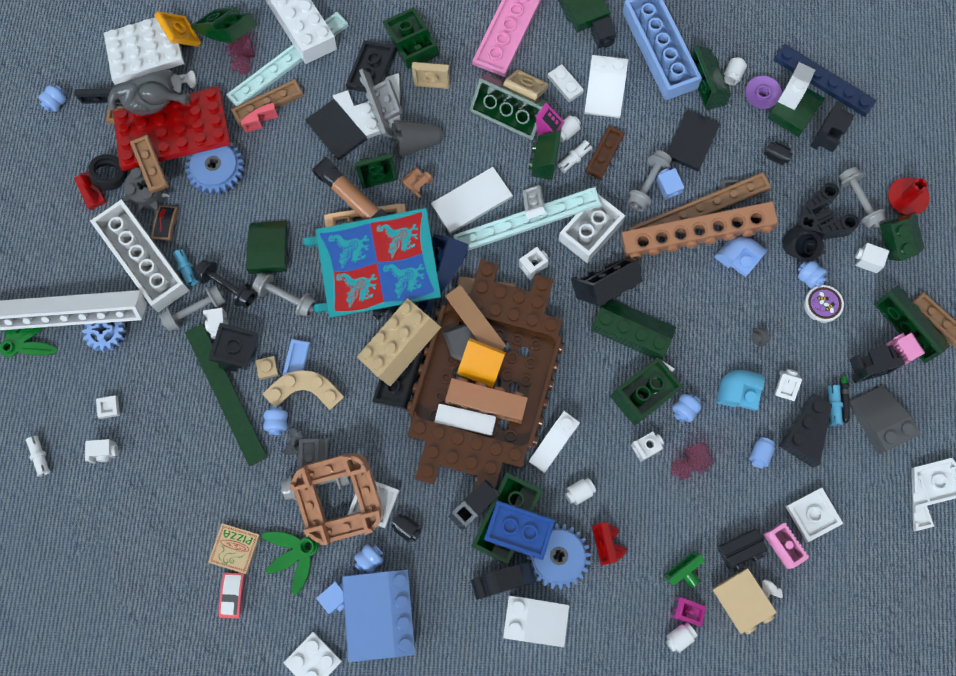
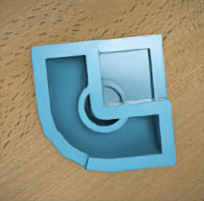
M747 370L728 372L722 378L719 385L716 403L757 411L761 391L764 389V375Z

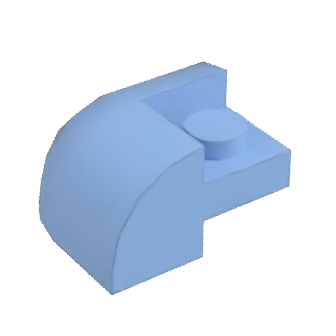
M742 235L727 241L714 258L727 268L731 266L744 277H747L768 250L754 239L743 237Z

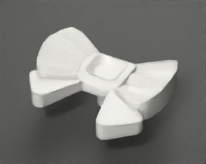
M189 71L187 74H174L171 77L172 85L174 86L173 90L181 94L183 83H187L193 90L197 81L195 73Z
M764 579L762 581L761 589L767 598L770 594L783 598L781 588L777 589V586L769 580Z

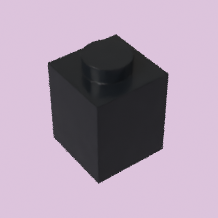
M609 16L592 21L590 32L597 48H607L614 44L616 32Z

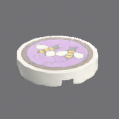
M822 285L819 288L816 286L811 289L804 300L806 313L811 319L821 323L834 321L840 316L844 307L841 294L833 287Z

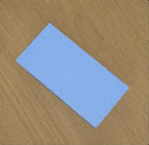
M291 339L283 376L290 372L305 370L311 346L310 342Z

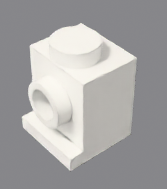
M536 247L519 259V267L531 280L535 274L548 267L549 258L543 250L540 251Z
M223 308L203 310V314L208 319L205 320V328L211 334L212 339H215L220 323L228 325L227 313Z
M651 432L634 441L631 447L640 462L660 452L663 449L662 445L664 442L659 434L655 435L654 432ZM648 441L653 444L652 448L647 447L646 443Z
M110 439L85 441V461L107 462L109 458H116L118 455V446L116 442Z

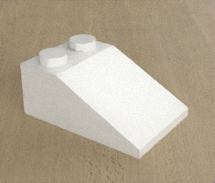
M592 55L584 114L620 118L628 59Z
M509 596L503 638L564 647L569 605Z

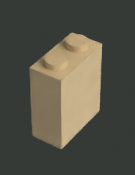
M748 567L712 588L740 634L745 632L747 635L757 629L755 625L762 621L766 624L775 618L774 614L777 612Z

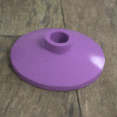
M757 76L748 82L745 95L748 102L754 107L770 109L779 101L782 89L775 79L769 76Z

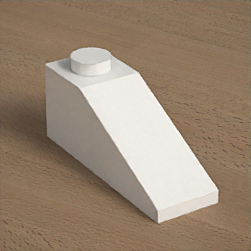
M799 62L778 102L795 110L813 77L815 69Z
M564 411L528 462L545 473L576 431L580 422Z

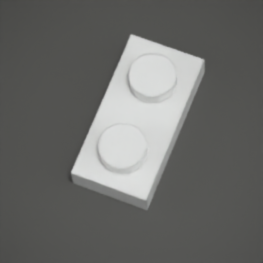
M562 64L548 73V79L569 103L583 94L584 89Z

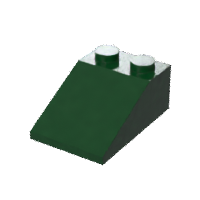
M382 153L377 157L363 158L355 162L362 189L398 180L392 153Z
M658 357L619 386L610 397L630 422L636 426L684 386Z

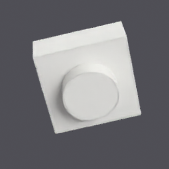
M116 395L96 399L99 419L120 416L119 401Z

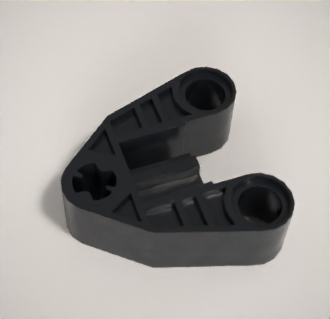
M826 183L801 209L795 227L815 232L821 236L822 240L849 236L859 226V219L854 214H847L821 226L822 223L833 218L832 211L827 208L815 215L814 213L830 205L839 194V188L836 184Z
M531 562L492 571L470 580L476 600L537 582Z

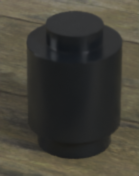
M770 141L763 155L767 156V159L783 166L784 163H789L793 153H790L791 148L776 141L774 143Z
M401 513L391 524L394 532L407 542L412 540L415 542L422 533L420 531L421 526L407 515L403 516Z

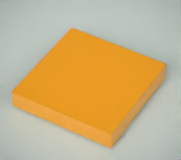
M160 11L156 12L154 16L170 43L196 47L200 45L201 41L191 28L186 16Z
M469 338L457 374L493 388L506 352Z

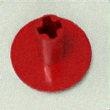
M900 178L893 182L888 190L890 205L902 215L916 212V215H918L929 204L930 197L927 190V182L922 178Z

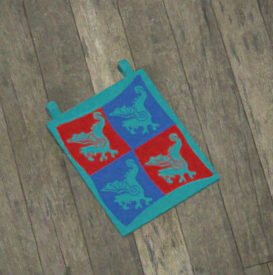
M426 208L315 229L317 237H306L303 239L304 245L307 247L318 245L327 303L315 304L313 306L314 312L324 313L328 311L329 318L399 306L407 298L412 303L441 298Z

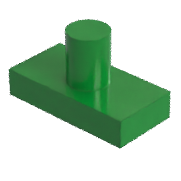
M693 551L665 573L663 577L672 586H675L684 579L688 586L693 588L700 582L693 570L705 562L701 554Z

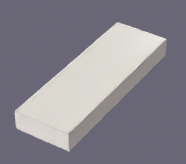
M537 185L523 190L527 219L545 214L541 186Z
M439 404L434 422L492 437L496 417Z

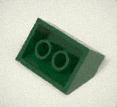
M699 45L694 46L691 57L702 77L698 92L705 110L727 105L731 92L729 87L725 85L724 74L719 70L717 57L713 55L711 49Z

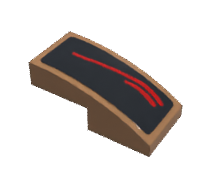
M159 206L153 224L151 239L156 241H172L173 228L177 225L178 207Z

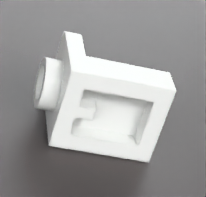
M786 369V371L780 370L779 374L781 376L774 394L795 401L802 378L797 375V371Z

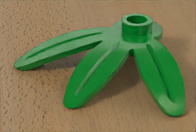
M45 327L24 328L19 332V329L6 330V339L0 344V353L5 357H13L18 353L34 356L51 355L57 353L58 349L45 343L26 342Z
M279 531L262 533V538L272 544L293 548V550L284 553L267 567L266 573L273 574L283 571L299 560L291 590L293 595H297L308 579L311 556L317 553L319 548L318 542L312 540L309 536L300 539L292 534ZM309 542H310L311 545H312L311 550L308 549V547H307V544H308Z

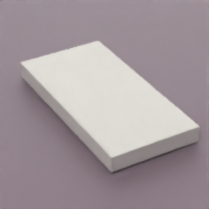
M494 167L433 201L431 206L451 235L513 198V195Z

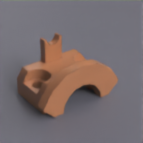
M415 168L401 182L416 197L420 198L421 195L418 193L420 187L424 184H431L433 178L428 172L422 173L418 168Z

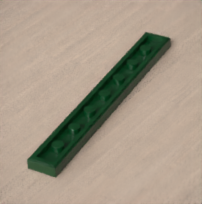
M200 324L186 331L185 334L248 465L251 467L268 458L226 370L219 368L217 362L209 361L208 359L213 343L204 325Z

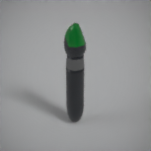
M843 376L840 380L841 402L844 406L842 408V420L844 423H847L850 417L849 382L847 377Z

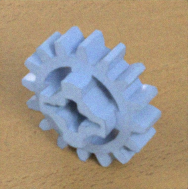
M123 321L114 322L115 326H112L110 322L84 324L87 329L82 330L86 334L83 340L88 342L87 345L91 348L93 347L96 351L106 352L107 348L113 351V346H120L118 341L125 339L121 336L123 333H126V330L122 328L125 326V323Z

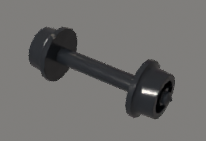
M202 260L197 265L194 275L199 279V282L206 284L212 279L236 295L234 298L235 306L248 308L255 300L256 292L251 289L250 284H245L239 289L215 273L217 270L215 262Z

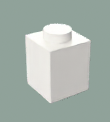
M866 243L862 248L858 249L855 255L857 259L855 266L878 273L885 266L889 250Z

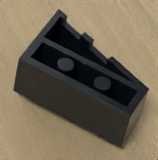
M623 258L605 265L604 270L596 273L593 270L588 271V276L577 279V276L572 277L571 281L576 298L596 306H602L610 299L619 297L626 290L635 288L637 284L643 281L638 261Z
M816 394L810 396L782 439L779 447L812 468L820 465L832 404Z

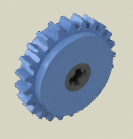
M232 143L229 146L188 156L187 158L190 162L185 163L188 168L185 172L188 174L187 178L191 181L192 186L196 187L198 191L202 190L205 195L209 191L211 196L215 192L221 195V191L228 193L227 189H234V184L239 185L237 179L243 178L240 172H245L243 157L239 153L238 148H235Z
M555 524L544 559L541 560L532 556L526 557L527 560L532 562L534 574L538 575L537 581L544 580L543 586L551 583V589L558 585L559 590H561L563 584H565L567 588H570V582H573L575 585L578 584L576 578L578 577L582 580L584 577L581 573L588 572L585 565H590L591 563L586 560V557L591 556L590 553H586L589 545L584 546L583 542L586 539L579 538L580 532L573 533L574 527L566 530V524L562 526V529L559 528L558 524ZM555 551H560L559 554L563 553L564 557L561 558V562H557L558 559L554 560Z

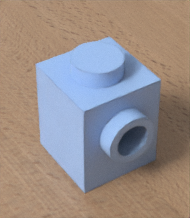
M667 168L659 172L656 182L664 200L683 192L684 186L676 168L672 170Z
M334 582L316 598L328 614H333L337 610L341 612L344 609L342 583Z

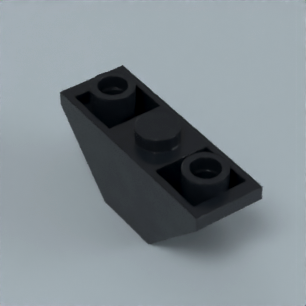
M485 480L448 517L463 531L500 493Z

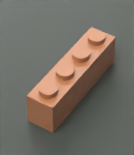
M457 377L456 379L451 378L445 402L446 405L522 424L528 398L519 392L511 394L505 392L506 390L500 387L492 389L488 388L484 383L475 382L473 384L469 383L465 378Z

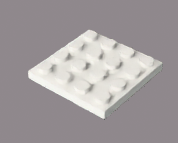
M156 18L146 19L104 33L110 73L114 85L152 72L184 64L180 44L170 43Z

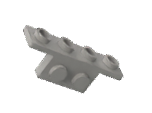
M362 68L359 70L361 74L360 81L366 88V97L372 104V113L379 123L378 129L382 135L391 138L393 134L388 120L403 113L392 82L386 79L374 86L370 73Z

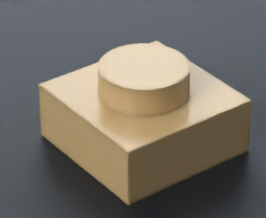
M275 356L255 360L260 380L279 376Z

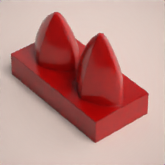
M89 171L79 173L77 177H74L89 210L107 203L101 189L92 184Z
M608 522L592 526L600 565L616 563L628 551L624 546L613 544L612 540L616 538L620 530L608 524Z

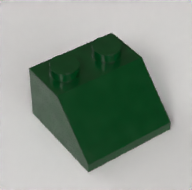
M557 130L539 135L537 142H533L532 153H535L534 159L530 158L528 168L532 170L531 177L553 180L561 131Z
M916 212L879 224L885 248L889 250V260L902 261L918 255L925 248Z

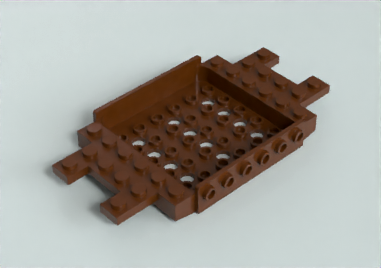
M480 260L473 287L468 296L499 337L502 338V341L511 344V350L506 352L497 377L501 381L499 387L505 389V392L511 393L508 389L509 385L517 383L520 387L518 392L528 398L522 424L508 421V429L501 430L498 427V422L502 419L496 418L492 437L434 422L438 405L446 404L445 399L451 378L456 379L453 371L455 368H459L461 361L451 357L442 332L465 324L449 301L447 307L442 304L441 310L437 309L435 320L441 328L432 337L430 345H426L424 351L426 359L424 363L420 364L418 374H420L419 382L415 381L412 391L415 395L413 400H409L407 411H409V416L412 419L408 438L425 442L415 480L435 485L439 468L442 466L477 476L474 490L485 480L496 489L502 464L522 470L526 452H531L532 446L536 447L539 435H535L537 427H542L544 419L541 416L542 408H547L549 398L546 397L547 390L551 391L554 383L551 375L552 372H557L559 361H556L557 353L561 354L564 343L561 342L562 337L558 336L563 319L545 315L554 279L535 274L531 292L496 283L495 278L499 264ZM527 347L530 354L527 357L520 356L518 352L520 348ZM463 376L461 377L467 379L469 383L475 384V382H473L471 379H468Z

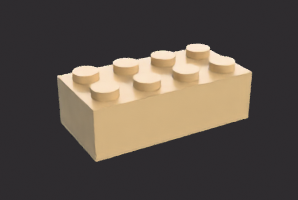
M407 298L359 353L357 358L379 379L391 386L441 327Z

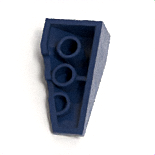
M433 234L432 244L440 292L442 293L463 263L464 258H466L469 244L451 237ZM438 298L420 301L418 307L430 311Z

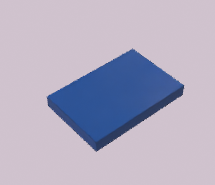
M497 501L484 541L543 560L555 520Z

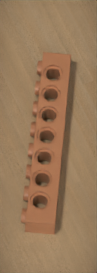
M772 201L624 231L621 233V240L625 258L635 260L641 258L642 255L649 254V256H655L666 250L668 252H675L681 247L694 248L701 243L710 245L716 243L717 240L724 239V241H729L741 235L749 237L761 231L762 233H769L775 229L778 220ZM751 218H757L760 223H753ZM732 222H739L741 227H734ZM713 226H720L722 231H715ZM700 229L704 234L697 235L694 230ZM682 233L685 238L678 239L675 234ZM664 237L666 242L660 243L656 238ZM644 240L648 245L641 247L638 242Z

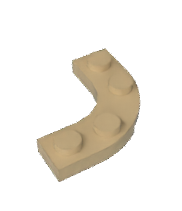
M305 370L285 374L263 393V396L273 406L278 407L296 391H310L329 410H332L345 397L325 376Z

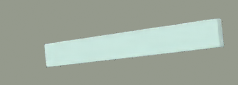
M335 12L325 20L334 36L349 26L348 22L338 12ZM291 45L226 95L237 107L254 98L303 60L294 45Z
M592 187L544 204L545 214L527 219L525 211L455 234L453 237L456 240L469 244V251L599 207L601 202L596 187Z

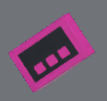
M547 103L544 104L536 116L537 136L559 131L565 123Z
M676 597L670 618L702 627L706 606L685 598Z

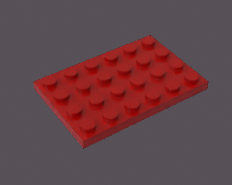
M219 86L188 93L190 95L189 104L171 101L163 110L151 115H135L126 109L113 111L121 170L126 171L140 167L130 141L145 135L149 136L159 162L231 145Z

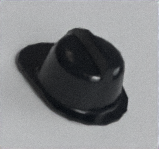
M792 228L787 231L783 238L785 252L804 262L814 261L826 253L821 236L805 228Z

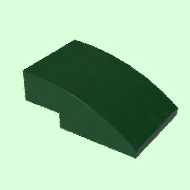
M558 0L568 22L573 24L577 33L590 28L592 21L607 16L610 17V11L604 0Z
M237 7L214 9L190 26L199 34L210 39L234 43L255 28L257 24L251 13L240 14Z
M414 7L383 21V25L393 45L396 46L397 52L408 70L412 68V62L423 63L440 55L438 46L429 33V28Z
M807 88L795 110L777 102L767 119L799 137L825 98Z
M288 222L250 223L246 253V270L248 273L287 272Z

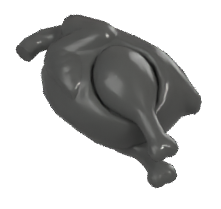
M160 70L113 87L108 96V107L110 111L117 109L115 103L119 99L126 110L135 115L145 116L163 110L171 101L189 104L190 95L173 92L171 77L174 75L173 72Z

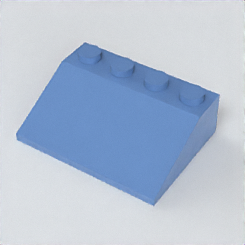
M408 570L342 577L348 662L415 655Z

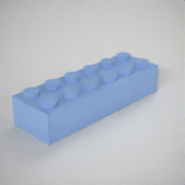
M625 0L622 13L664 100L666 101L698 89L702 77L664 1Z

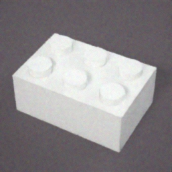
M599 194L601 206L576 214L559 234V241L586 263L593 258L618 230L625 218L622 212Z

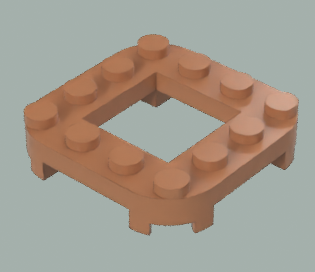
M347 453L313 462L300 468L293 476L290 490L291 492L294 491L305 524L304 534L306 537L309 536L312 540L320 543V545H328L330 542L364 533L367 535L373 532L383 519V506L368 461L362 454ZM343 476H350L361 512L326 521L315 484Z

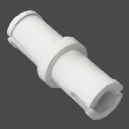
M584 140L575 150L568 152L569 155L557 164L559 168L562 167L560 170L566 173L575 163H579L581 158L592 150L591 145L588 147L589 143Z
M36 435L33 436V439L32 437L25 439L31 454L29 458L34 463L37 476H43V473L44 475L49 474L50 470L45 459L47 455L42 450L39 437Z

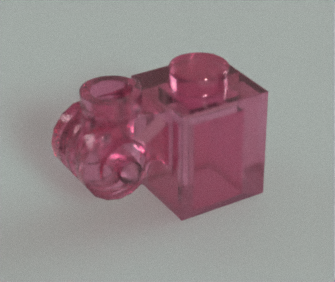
M246 33L234 43H228L225 46L228 56L233 58L230 61L233 72L238 71L240 74H247L251 70L248 58L255 57L250 38Z
M706 442L684 449L683 452L687 462L685 463L684 460L677 459L671 464L670 469L672 474L678 476L680 480L691 477L690 473L696 471L698 474L710 471L709 467L714 462Z

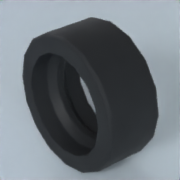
M102 154L92 159L89 164L90 180L98 189L105 191L118 189L126 179L125 171L121 170L117 156ZM103 166H112L119 171V174L112 179H103L96 175V170Z

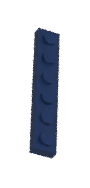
M786 44L782 46L773 61L791 72H794L799 62L815 69L810 81L812 85L864 117L877 101Z

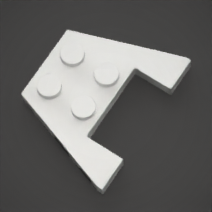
M399 73L386 77V79L391 80L400 103ZM348 90L333 95L334 100L367 139L381 134L378 129V120L372 113L373 107L369 101L354 106ZM401 115L388 120L390 129L394 120L401 121Z
M953 458L911 468L913 531L934 527L928 505L956 498V462Z

